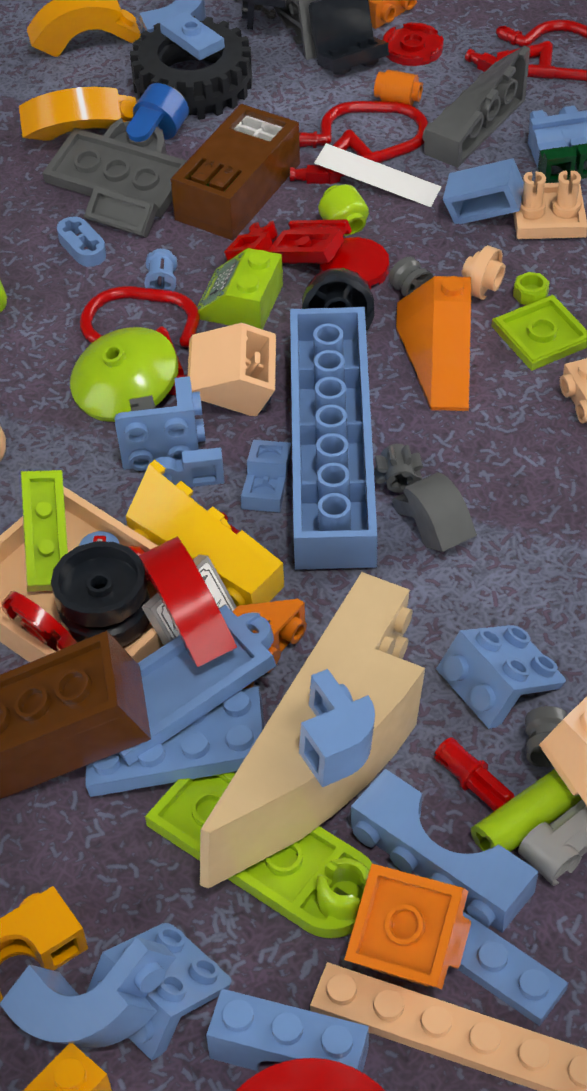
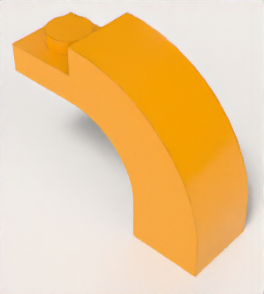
M52 0L35 15L27 27L31 46L54 57L60 56L73 37L87 30H104L130 43L138 40L141 36L136 18L130 12L121 10L118 0Z
M109 87L71 88L37 96L19 106L22 137L50 141L62 134L73 131L74 128L108 129L120 118H122L123 122L131 121L134 117L133 108L136 104V97L119 95L117 88Z

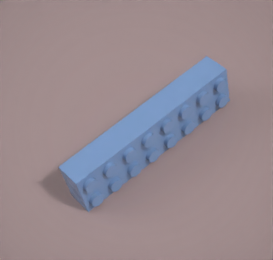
M365 307L290 309L295 570L376 568L377 519Z

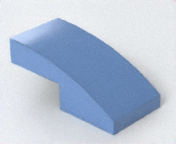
M253 440L247 459V476L241 494V509L280 513L290 463L291 443Z

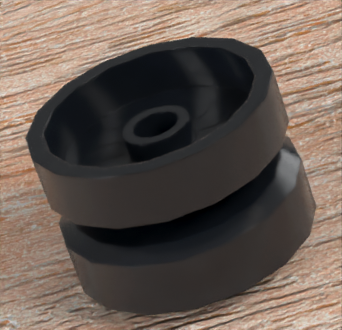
M95 541L77 546L65 554L54 567L51 587L57 605L61 625L74 637L77 643L108 631L122 647L127 646L141 636L150 623L142 609V606L150 600L146 572L140 557L131 548L116 542Z

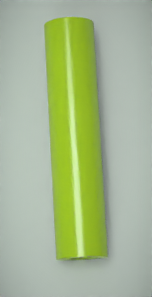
M553 769L472 826L471 834L473 840L482 851L500 845L511 852L520 846L523 839L533 828L544 822L552 823L580 802L582 798L580 795H572L557 771Z

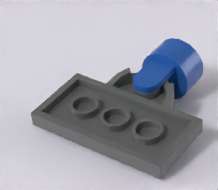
M153 83L147 87L133 108L134 117L131 121L123 122L122 118H120L108 128L103 136L74 128L43 171L45 183L88 196L92 195L96 185L146 200L159 206L156 217L161 218L173 201L171 178L187 162V160L167 155L165 140L175 136L189 115V107L185 98L180 92L169 85Z

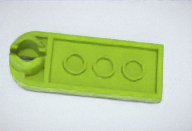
M230 772L196 779H178L145 816L147 827L200 861L201 828L235 773ZM318 826L303 839L231 876L228 880L310 934L323 938H340L352 934L372 862L366 855Z

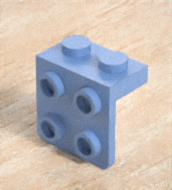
M190 376L174 378L177 406L116 414L115 427L124 470H147L149 464L159 457H171L175 460H181L182 451L199 450L198 442L206 441L203 418L195 419L196 415H203L200 391L192 392Z
M514 625L460 630L436 668L488 729L496 728L502 724L520 695L561 689L566 682L565 677L557 670L556 663L539 651L530 641V636L525 630Z
M162 923L102 952L87 992L92 990L106 977L136 937L163 944L172 952L176 959L165 972L163 982L146 997L157 1010L156 1014L140 1030L128 1037L151 1060L161 1056L167 1050L182 1016L218 997L221 988L228 990L232 982L230 976L216 962L211 960L193 944L182 931L169 923Z

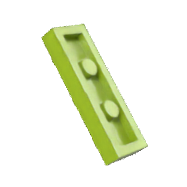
M62 470L21 471L27 592L52 591L51 578L53 569L60 559L68 553Z

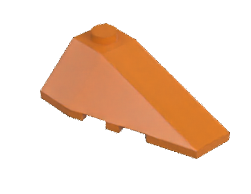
M434 276L397 302L396 331L399 338L402 339L407 357L412 362L416 371L417 380L430 410L469 411L471 277Z

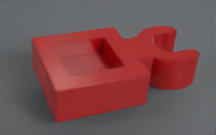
M270 221L262 228H260L259 222H256L249 227L248 234L239 235L224 251L227 261L247 248L268 251L273 244L272 240L278 235L274 221Z

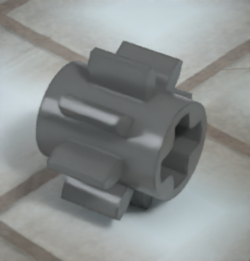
M392 444L384 448L381 455L375 456L376 467L374 468L376 482L377 484L386 482L388 490L401 493L404 492V487L422 480L420 470L423 468L420 452L411 454L409 445Z

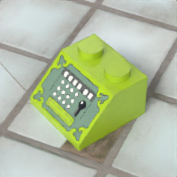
M247 248L218 267L197 306L200 320L229 326L244 323L263 330L283 286L282 254Z

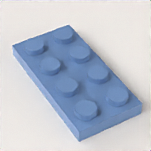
M259 686L240 690L164 743H158L137 756L138 760L128 766L119 753L86 765V788L90 797L173 783L178 779H196L237 771L264 729L263 705Z

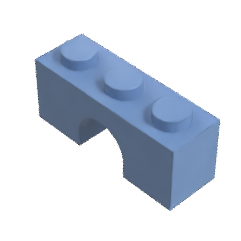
M222 988L206 1034L210 1059L258 1071L260 1063L263 1061L281 1063L301 1058H319L337 1061L363 1072L369 1048V1026Z

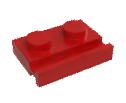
M347 219L290 221L288 223L290 229L283 230L267 252L282 254V263H329L344 243V234H350L352 230Z

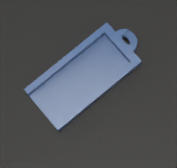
M224 605L219 610L237 648L197 667L189 656L179 635L138 662L141 670L151 740L119 752L128 766L138 760L137 756L158 743H164L276 667L274 657L268 651L274 641L273 631L268 620L260 616L259 613L254 612L245 613L237 617Z

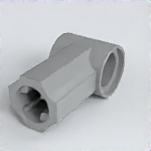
M584 801L578 802L551 825L546 822L537 825L527 834L519 846L518 854L533 868L538 870L553 886L559 884L556 879L563 873L568 871L571 874L580 863L581 856L587 852V806Z

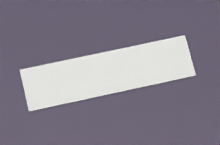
M327 143L314 162L317 165L429 207L432 206L441 189L439 185Z

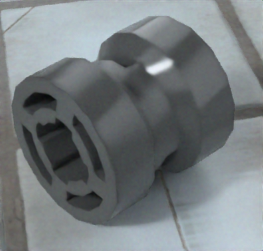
M553 706L535 708L527 713L525 729L530 739L526 743L527 760L536 767H553L539 744L568 715L565 710Z

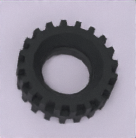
M206 17L204 21L200 22L224 38L225 48L202 59L214 63L206 68L178 70L169 66L178 62L198 59L163 35L160 23L153 25L154 31H143L141 33V41L135 40L132 44L133 51H130L133 86L138 100L149 85L161 83L169 85L180 92L188 104L189 115H197L198 120L205 119V114L211 112L219 116L223 114V108L226 106L231 109L238 106L237 98L245 100L248 96L247 89L252 88V62L249 39L247 36L242 37L241 30L238 27L230 30L229 22L223 20L216 24L213 23L212 17Z

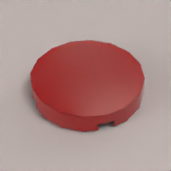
M410 22L403 24V28L397 30L395 26L389 29L383 36V41L388 43L389 55L386 57L400 65H426L437 60L443 52V37L438 35V30L423 23Z
M361 237L344 238L345 241L336 252L334 258L329 263L320 264V272L330 268H345L357 272L367 281L370 289L372 285L378 282L379 285L383 283L389 274V254L384 247L373 240Z
M11 591L1 602L2 610L10 620H14L18 615L21 618V628L54 651H59L77 643L74 637L55 618L26 596L16 591Z

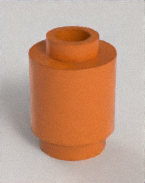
M394 70L378 72L374 84V97L381 98V101L401 102L411 106L414 101L419 102L421 99L423 83L419 82L418 75Z

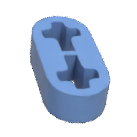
M68 217L57 224L60 244L79 264L91 267L104 262L106 259L105 242L84 219Z

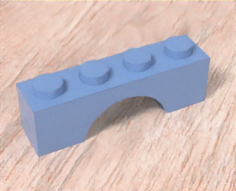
M384 769L351 805V828L356 838L368 847L372 848L376 845L388 853L394 865L403 872L412 873L414 871L421 877L465 888L469 891L465 903L468 915L484 926L489 927L491 925L503 933L535 893L538 870L500 845L473 854L456 853L439 846L429 838L420 823L422 793L387 769Z

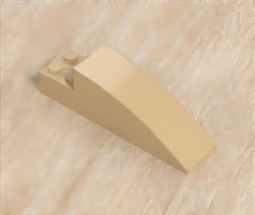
M361 572L202 826L200 834L201 886L209 889L303 839L335 815L362 791L394 757L415 728L425 668L402 659L408 646V638L403 637L410 624L413 613L412 609L407 608L409 589ZM328 669L338 684H344L348 688L353 701L369 695L375 709V722L371 751L366 763L354 774L322 787L299 754L301 722L316 717L309 707L311 675Z

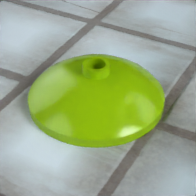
M129 327L109 332L90 344L75 363L70 378L72 396L79 408L86 414L97 420L115 422V416L118 413L131 411L129 399L152 395L156 406L166 397L175 383L174 378L178 374L177 354L171 342L163 334L149 328Z

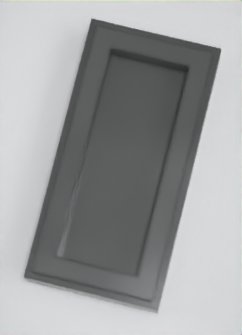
M95 185L84 218L147 238L159 206L146 200Z

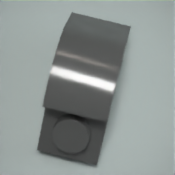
M440 472L404 487V493L392 499L398 514L415 519L422 542L426 548L444 552L477 536L462 495L453 482Z

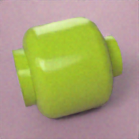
M343 184L329 187L324 192L318 205L319 214L323 220H348L352 231L350 234H344V236L360 232L366 225L369 215L368 206L357 189L352 185Z

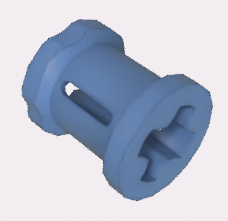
M156 249L149 253L146 257V268L149 270V273L146 274L144 280L145 288L174 291L176 288V277L173 272L177 268L176 256L166 249ZM161 259H164V269L160 268ZM159 276L162 277V279H161V286H158V277H159Z

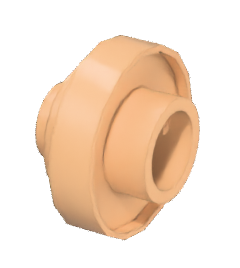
M487 245L481 252L478 251L473 257L469 256L466 259L462 276L471 277V296L484 300L487 297L484 294L488 289L496 291L500 287L506 268L505 264L502 263V250Z

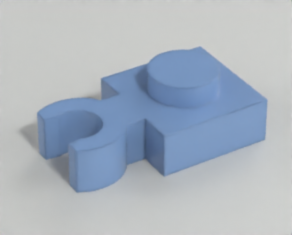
M221 448L182 451L181 460H175L171 457L155 459L166 468L165 473L162 475L174 485L180 481L185 482L188 487L224 484Z

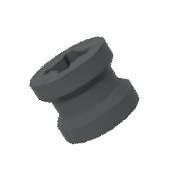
M410 256L399 260L393 266L389 274V283L395 289L401 290L403 297H406L434 276L429 270L421 268L419 261Z

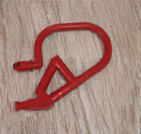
M551 20L535 26L526 35H522L521 31H515L507 26H500L496 29L499 39L510 42L513 46L517 44L521 47H529V59L539 57V65L529 64L527 77L587 81V70L551 66L553 44L550 41L529 46L541 35L552 31H569L587 38L586 25L570 20ZM469 49L466 52L465 61L473 62L477 65V69L485 72L495 62L518 49L497 52V57L486 52L484 54L476 53L475 50Z
M351 101L336 105L325 113L321 120L320 134H317V131H314V133L299 132L300 147L313 146V148H317V146H325L326 143H331L332 123L344 114L356 112L399 113L410 117L416 122L418 132L415 137L406 142L372 152L349 129L332 145L345 151L350 147L357 155L381 164L384 161L410 153L421 147L425 143L423 141V132L428 125V120L419 109L401 102ZM317 164L307 165V168L300 169L290 167V181H295V179L307 181V184L331 185L340 182V178L346 176Z
M135 286L115 287L97 294L86 304L80 317L81 332L90 343H93L102 336L93 328V318L99 308L111 301L129 298L175 304L181 307L187 314V322L179 341L180 345L185 348H189L191 336L198 334L196 331L200 321V314L196 304L187 296L170 290ZM163 326L157 328L155 331L163 334L171 342L174 348V345L166 328H164ZM178 358V374L176 378L187 377V375H184ZM175 383L168 395H176Z

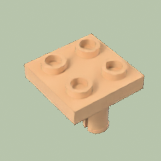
M562 171L558 177L559 183H546V176L542 172H535V182L532 181V172L525 173L520 211L513 213L517 239L587 237V219L580 186L581 175L577 171H570V179L567 180V171Z

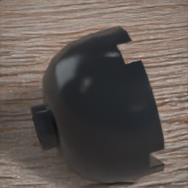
M330 268L318 273L308 282L302 297V309L365 307L366 331L370 328L375 316L374 296L367 281L357 272L345 268Z

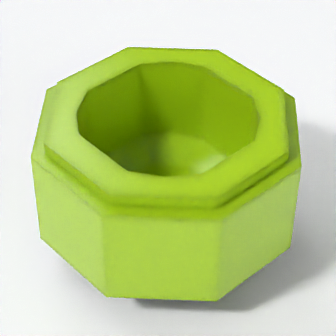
M527 272L517 276L514 283L513 297L520 304L528 305L548 296L549 281L542 274Z

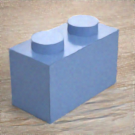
M514 158L449 173L443 201L454 224H464L520 211L524 182Z

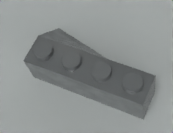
M523 46L495 62L484 73H481L468 89L463 90L450 106H446L432 123L430 122L425 127L423 132L425 155L458 168L525 101L530 55L529 47Z

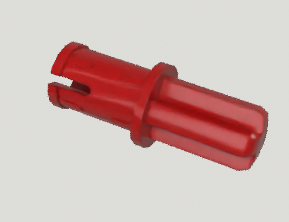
M453 737L443 741L436 749L434 759L460 781V787L464 791L470 789L493 811L515 797L514 793L488 771V764L484 760L478 761Z

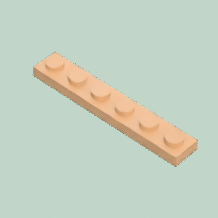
M329 962L326 963L310 1004V1011L369 1026V1033L537 1091H587V1049Z

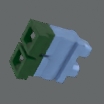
M575 105L567 106L559 111V115L548 116L543 110L532 111L529 118L527 144L531 149L539 172L546 176V183L559 182V174H551L552 166H559L564 171H567V180L570 179V171H577L581 175V179L587 178V170L583 169L584 161H587V110L578 111Z

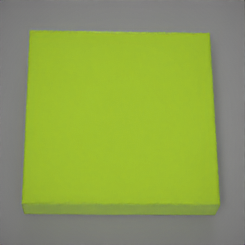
M554 295L492 319L491 327L531 371L587 348V330Z

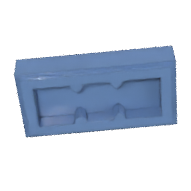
M186 11L160 23L163 35L198 60H202L225 48L222 36Z

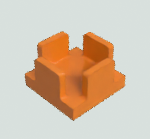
M372 863L344 960L423 986L442 989L448 967L459 969L471 926V921L463 916L469 891L459 886Z

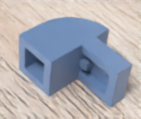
M328 669L311 675L309 707L316 717L301 722L299 754L322 787L354 774L366 763L371 751L375 722V709L369 695L353 701L348 688L344 684H338Z

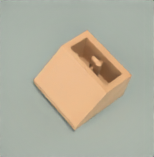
M239 323L192 335L189 340L187 377L190 376L192 392L200 391L201 401L249 416H258L275 391L276 334Z

